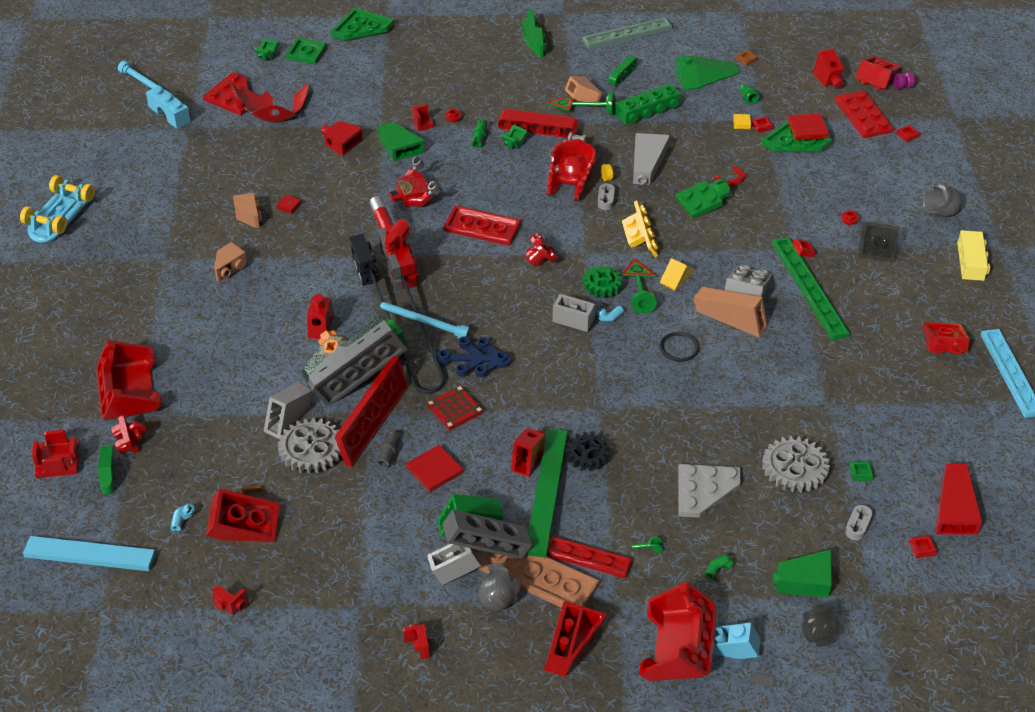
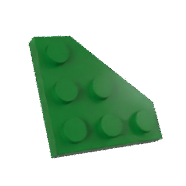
M353 8L331 31V37L350 40L386 33L394 25V19Z
M787 121L764 137L761 145L774 152H822L832 144V139L828 137L824 139L795 140Z

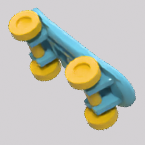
M54 175L50 180L49 189L57 194L40 211L35 212L34 208L26 206L20 213L21 223L28 225L29 237L35 242L45 243L54 240L62 234L68 224L94 198L95 187L93 185H71L68 180L64 181L62 176Z

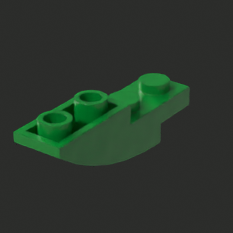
M528 10L527 19H522L523 37L528 47L537 56L543 58V52H546L545 34H542V27L537 25V16H534V10Z

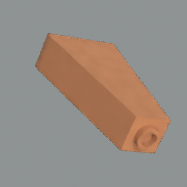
M702 287L694 296L697 312L759 338L768 327L763 298L760 296Z

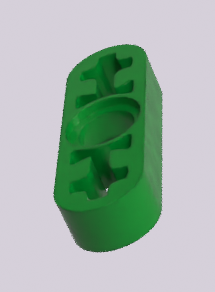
M629 55L612 71L608 83L617 87L625 79L624 77L628 76L637 67L638 58Z

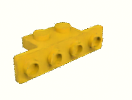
M636 200L634 204L637 213L622 220L628 244L632 248L646 241L648 249L654 257H658L657 249L659 247L653 239L655 234L650 227L651 222L648 216H646L648 214L647 209Z

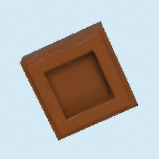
M746 50L736 55V60L748 66L757 62L758 57L749 50Z

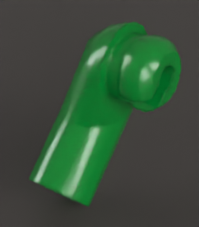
M722 555L711 560L704 573L705 577L713 580L719 568L724 567L728 570L734 565V561L728 555Z

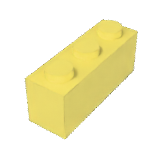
M961 230L957 244L962 279L984 281L986 274L990 272V264L987 263L988 251H985L986 239H983V232Z

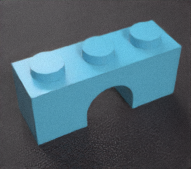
M160 85L146 92L148 106L157 114L164 111L167 122L176 129L190 123L188 107Z

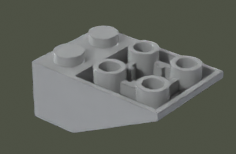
M737 265L727 277L724 291L764 298L772 274H769L764 269L753 270L748 265Z

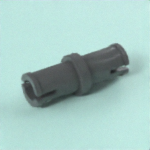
M395 431L387 432L384 443L379 448L380 454L376 464L380 468H387L391 456L395 454V445L399 438L398 433Z

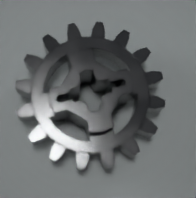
M583 432L582 436L577 433L576 438L570 437L569 443H566L565 454L568 457V463L573 462L574 468L581 466L582 471L585 467L589 471L592 470V467L598 470L600 464L605 465L606 460L609 459L610 447L607 445V440H601V435L595 437L594 432L590 435Z

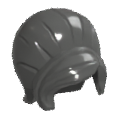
M932 184L931 188L934 189L927 191L923 198L924 212H927L928 215L932 213L941 217H949L957 213L961 206L960 193L955 188L944 184Z
M491 563L488 565L490 573L479 585L478 599L485 609L497 612L518 600L517 594L520 590L521 578L516 577L511 580L509 570L505 565Z

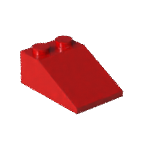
M871 56L861 61L855 78L859 79V82L868 85L870 83L874 85V88L883 90L889 87L893 81L894 74H898L902 66L876 56Z
M219 488L211 501L206 536L227 541L274 542L280 503Z

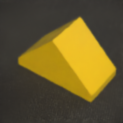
M671 258L660 283L676 290L695 269Z

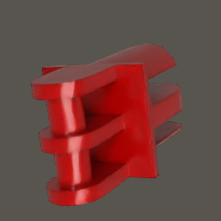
M401 219L396 222L390 231L386 230L384 242L387 255H393L398 248L403 249V243L410 235L409 225L406 220Z

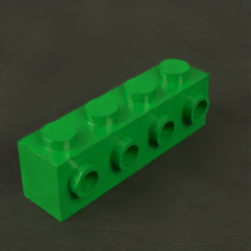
M669 83L616 102L615 115L625 125L635 123L680 106L681 93Z

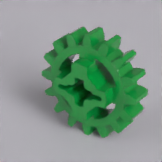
M602 265L599 268L593 266V270L588 268L587 273L583 274L582 285L585 291L589 290V295L595 293V297L602 295V298H605V295L612 297V293L617 294L618 290H621L622 277H620V272H616V268L609 269V265L606 268Z

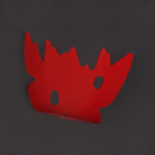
M232 82L237 97L246 105L244 108L254 117L267 122H281L295 116V113L303 106L308 92V84H305L296 95L293 93L294 106L291 112L281 106L273 105V98L267 91L258 96L246 88L247 98ZM273 110H278L279 114L273 116L272 112Z

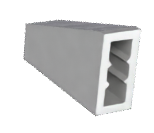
M636 133L633 184H651L668 150L669 135Z

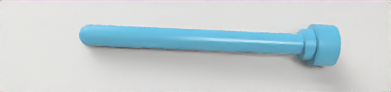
M124 60L119 63L118 71L122 74H130L150 88L159 86L135 71L127 61Z
M382 302L380 305L383 310L454 333L457 339L466 336L469 326L463 324L461 326H454L386 302Z

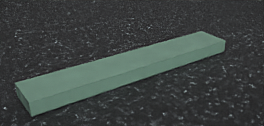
M665 17L584 36L582 41L588 49L671 30L672 25Z

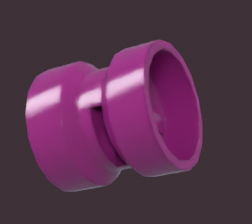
M906 72L903 75L901 73L894 74L893 85L896 90L903 89L904 87L912 88L914 86L915 79L912 72Z

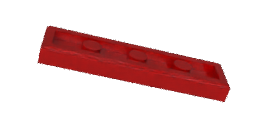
M554 536L549 538L546 556L626 578L632 562L631 558Z

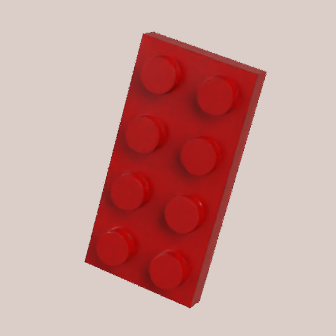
M865 90L835 96L836 103L863 139L893 133V126Z

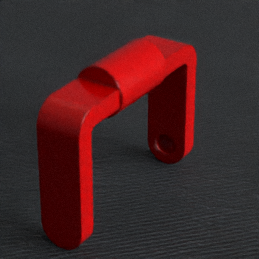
M736 166L732 170L740 177L728 182L729 188L742 183L746 178V173ZM719 176L714 177L715 181L721 179Z

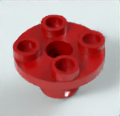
M538 232L532 234L530 239L534 246L526 250L525 257L527 261L533 266H541L545 258L555 263L558 258L556 250L551 245L547 246L544 243L545 239Z

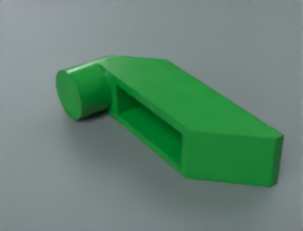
M113 445L100 447L98 473L103 494H110L114 491Z

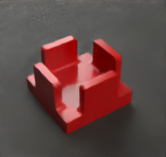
M65 430L45 431L46 442L38 443V441H33L32 458L35 464L36 478L78 474L79 439L71 437L69 440Z

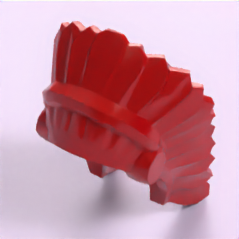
M581 139L564 140L563 142H558L557 146H554L553 151H551L552 157H550L551 163L546 194L553 196L559 191L561 183L575 185L574 201H578L587 178H590L591 168L596 161V148H593L592 144H587L586 141Z

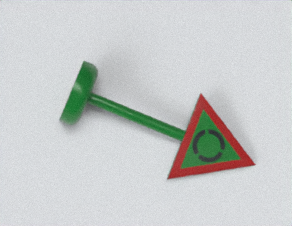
M614 92L608 93L606 102H574L575 99L571 96L546 102L551 106L570 111L572 106H606L607 113L615 115L616 95Z
M634 258L620 276L636 277L639 292L635 293L631 299L633 311L638 314L650 313L656 308L657 300L650 291H643L641 277H656V275Z

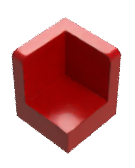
M427 104L412 107V120L418 132L434 128L433 122L429 117V107Z

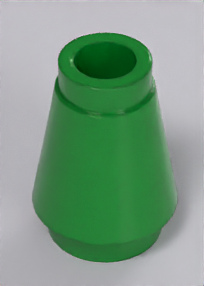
M747 84L741 85L740 92L744 101L749 104L756 103L759 99V92Z

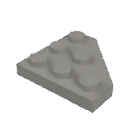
M678 464V516L699 518L709 508L714 507L725 499L732 491L740 488V467Z

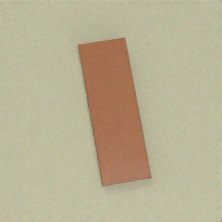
M476 550L481 567L477 568L478 570L489 574V564L501 563L508 568L511 580L516 577L521 578L520 589L559 607H562L563 601L585 607L599 585V580L548 557L524 555L522 559Z

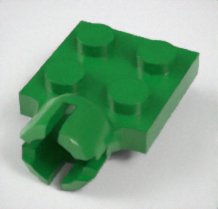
M718 179L711 184L703 181L675 194V199L690 217L694 219L723 206L722 200L730 196V188L724 179Z

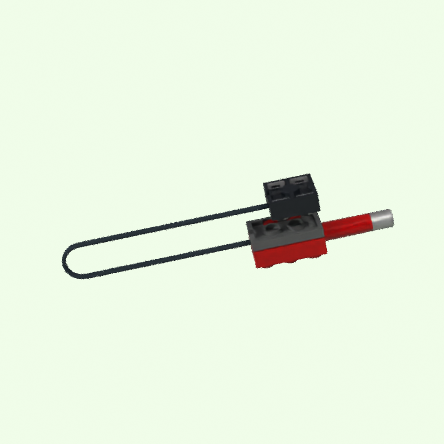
M375 196L370 200V205L380 228L377 231L381 256L395 291L406 289L413 309L418 313L409 288L417 287L416 279L419 278L415 268L417 267L416 258L411 256L412 249L410 243L406 244V240L403 243V249L398 248L393 255L386 254L384 242L386 230L390 231L394 225L382 197ZM364 234L349 237L353 262L362 286L374 284L381 303L384 302L376 281V276L379 275L376 266L377 260L375 254L370 251L372 250L370 241L365 239ZM384 310L387 319H391L388 311ZM419 322L441 376V383L431 390L418 387L404 352L401 355L415 389L420 393L433 394L443 387L444 375L422 322Z

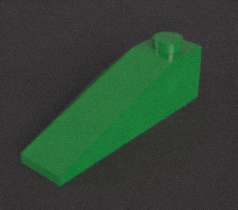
M697 56L676 57L675 73L684 91L700 89L709 83L713 84L717 80L727 79L740 74L734 62Z

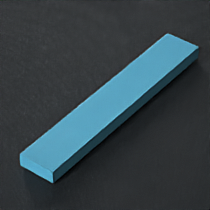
M1000 329L981 331L980 335L1024 418L1034 417L1035 393Z
M30 536L23 554L26 558L150 571L155 557V550Z

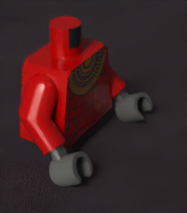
M416 156L412 159L413 168L410 167L407 173L396 181V191L389 192L391 202L401 200L405 207H423L425 204L433 203V194L438 195L440 193L439 185L435 181L430 182L428 185L421 172H417V170L424 168V162Z

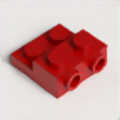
M923 322L922 329L926 335L925 344L929 351L933 353L950 352L953 354H961L968 351L969 337L961 323Z

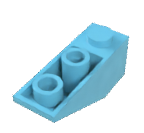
M751 623L715 627L713 655L737 659L759 657L761 638Z

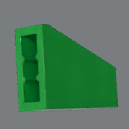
M393 122L377 126L378 139L393 162L424 153V140Z
M453 494L437 519L440 536L443 537L445 533L442 524L452 509L496 520H502L503 510L498 499Z
M826 550L778 563L777 571H773L772 584L776 585V593L828 598L831 590V551Z

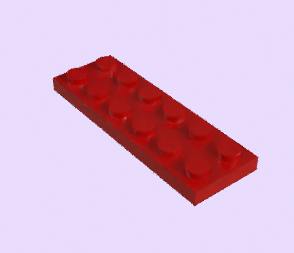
M391 357L334 437L346 466H354L409 386L399 357Z

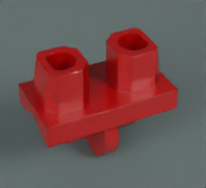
M124 415L118 417L119 424L111 428L114 437L118 440L115 442L116 449L121 454L128 450H131L133 453L140 452L137 439H141L146 433L145 425L134 421L132 424L127 423Z

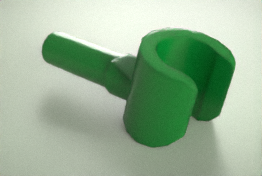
M654 536L649 542L632 544V549L652 548L655 553H661L663 551L661 547L663 542L659 537Z

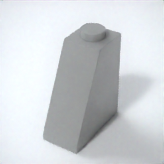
M296 383L270 396L264 432L280 439V435H284L283 430H289V425H294L311 406L312 389Z

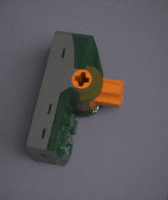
M380 315L349 339L344 335L337 334L334 330L323 332L318 341L320 344L319 349L312 355L301 373L312 391L326 405L337 402L382 369L392 356L398 357L407 348L384 317Z

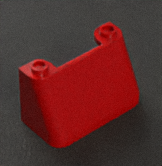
M111 340L106 341L96 370L102 419L113 420L118 419L122 415L125 417L155 412L158 408H161L162 397L159 392H153L150 376L151 367H154L156 363L153 347Z
M685 582L648 600L647 616L650 621L658 626L654 660L650 658L642 660L639 668V675L648 681L702 678L711 672L717 610L714 602L690 583Z

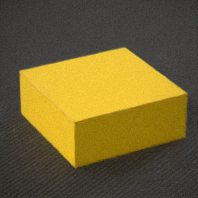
M734 114V129H750V115Z

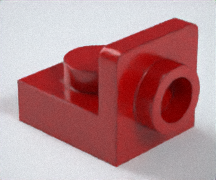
M413 624L403 627L404 643L414 642L415 652H420V658H430L425 624Z

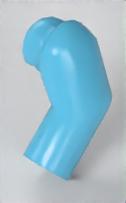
M617 306L611 312H606V309L601 308L597 310L596 314L600 321H615L624 313V310L621 306Z
M188 503L175 510L170 527L172 531H180L182 522L194 515L195 507L193 504Z

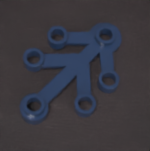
M466 336L459 338V347L465 349L470 354H453L446 349H442L436 355L441 366H447L452 361L469 362L456 366V374L460 377L466 376L474 368L477 377H485L494 368H504L511 362L510 354L504 351H497L489 345V339L486 337L478 339V348L485 350L490 355L481 353L470 344V339ZM483 362H489V363L486 364V365H482V364H481V363H483Z

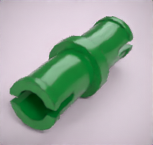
M478 119L476 128L473 130L471 146L474 148L477 147V144L478 148H480L482 140L486 136L487 121L485 119H482V121Z

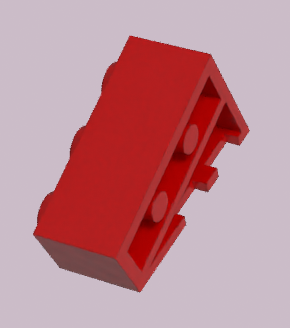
M563 601L544 671L566 677L601 629L606 614Z

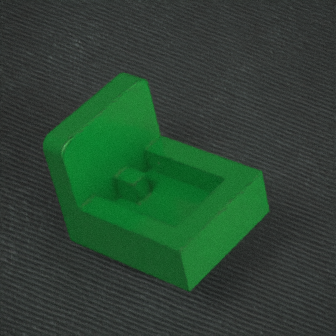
M264 38L260 48L255 47L254 51L261 60H273L279 43Z
M513 125L508 134H503L501 137L505 146L510 149L513 147L519 149L529 133L527 130Z

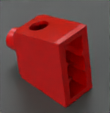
M832 48L820 51L813 74L825 87L834 85L835 88H840L843 85L841 77L844 67L835 50Z
M337 121L331 127L324 125L321 129V133L324 134L325 145L341 156L347 154L363 141L362 128L343 121Z
M315 294L312 297L307 312L308 338L320 339V335L326 330L330 331L334 318L331 298L323 297L321 294Z
M526 428L518 436L513 444L511 471L530 477L543 455L544 432Z

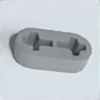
M604 183L599 187L598 207L602 210H609L613 207L615 188L612 184Z
M858 505L854 508L845 531L848 538L860 540L864 537L872 517V511L869 507ZM861 513L865 514L862 520L858 519ZM855 526H859L857 532L853 531Z

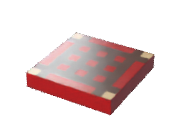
M461 386L428 402L429 409L449 431L482 415V409Z

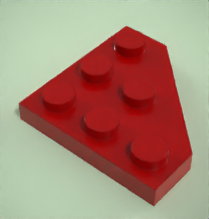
M232 72L203 95V100L242 116L247 110L237 97L232 82L248 98L246 88L248 89L245 76Z

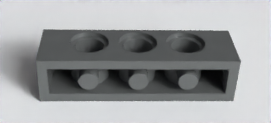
M452 509L442 524L447 543L517 559H522L532 546L526 526Z

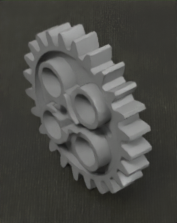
M312 418L311 422L304 419V423L301 424L299 421H296L297 426L290 424V430H283L284 435H280V441L278 442L279 456H281L282 462L285 461L286 467L291 465L293 471L299 468V473H302L306 469L307 473L310 474L311 470L314 469L318 473L319 468L326 471V465L333 467V461H339L341 453L334 438L339 430H337L336 425L331 426L330 421L324 424L323 419H320L318 422H315V418Z
M792 436L789 437V440L782 437L781 443L774 440V445L769 444L768 449H765L762 469L765 470V476H770V482L776 480V487L782 484L783 490L790 487L791 492H794L796 488L802 493L803 488L810 492L811 486L817 489L818 484L822 485L824 479H827L830 467L828 465L829 459L826 458L827 453H821L822 447L815 448V442L808 444L807 438L803 442L799 436L797 440H793Z

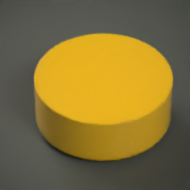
M610 164L601 166V176L604 182L613 179V169Z

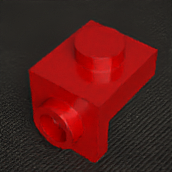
M219 585L212 590L214 605L219 610L224 609L233 616L238 611H242L249 602L247 591L244 588L234 596Z

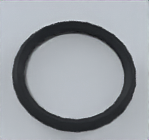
M672 332L661 339L659 348L666 358L684 362L696 357L699 352V343L690 334ZM685 336L694 342L695 351L689 357L675 358L665 352L663 344L669 337Z

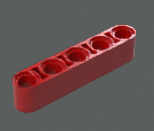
M505 109L501 112L498 127L501 130L506 129L510 131L512 126L515 125L532 134L539 133V135H555V137L568 138L570 132L573 135H577L580 123L573 117Z

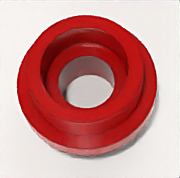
M450 109L445 113V117L449 122L455 123L461 119L462 114L457 109Z
M848 210L842 213L841 219L847 225H854L858 222L859 215L855 211Z

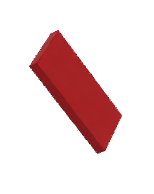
M455 205L443 227V231L510 246L521 225V220Z

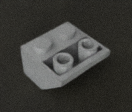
M559 294L553 305L552 322L588 332L601 305Z
M447 543L430 551L427 555L431 570L442 585L481 567L476 550Z

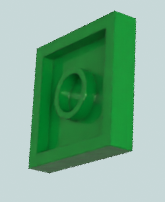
M297 37L286 53V59L316 64L327 47L326 42Z

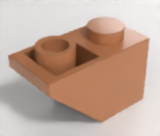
M570 76L565 91L573 99L581 102H599L602 96V92L584 76Z
M254 193L234 195L233 200L237 220L252 227L260 228L259 221H262L261 211H257L260 210L259 199L255 200Z
M232 242L217 250L214 269L216 281L218 282L227 279L231 274L243 269L247 265L245 252Z

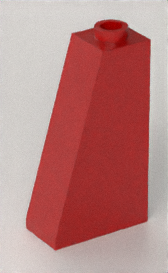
M946 464L942 476L935 534L978 535L982 521L967 464Z

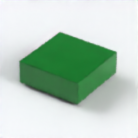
M870 461L849 462L852 481H873Z

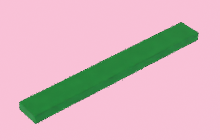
M790 238L772 240L773 247L831 341L848 338L850 335L849 331L802 257L798 255Z
M547 429L528 531L532 546L525 554L528 556L546 558L567 440L566 430Z

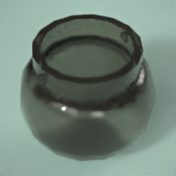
M824 607L803 613L802 632L806 640L810 643H815L816 647L833 644V639L837 638L840 634V623L832 613V609Z

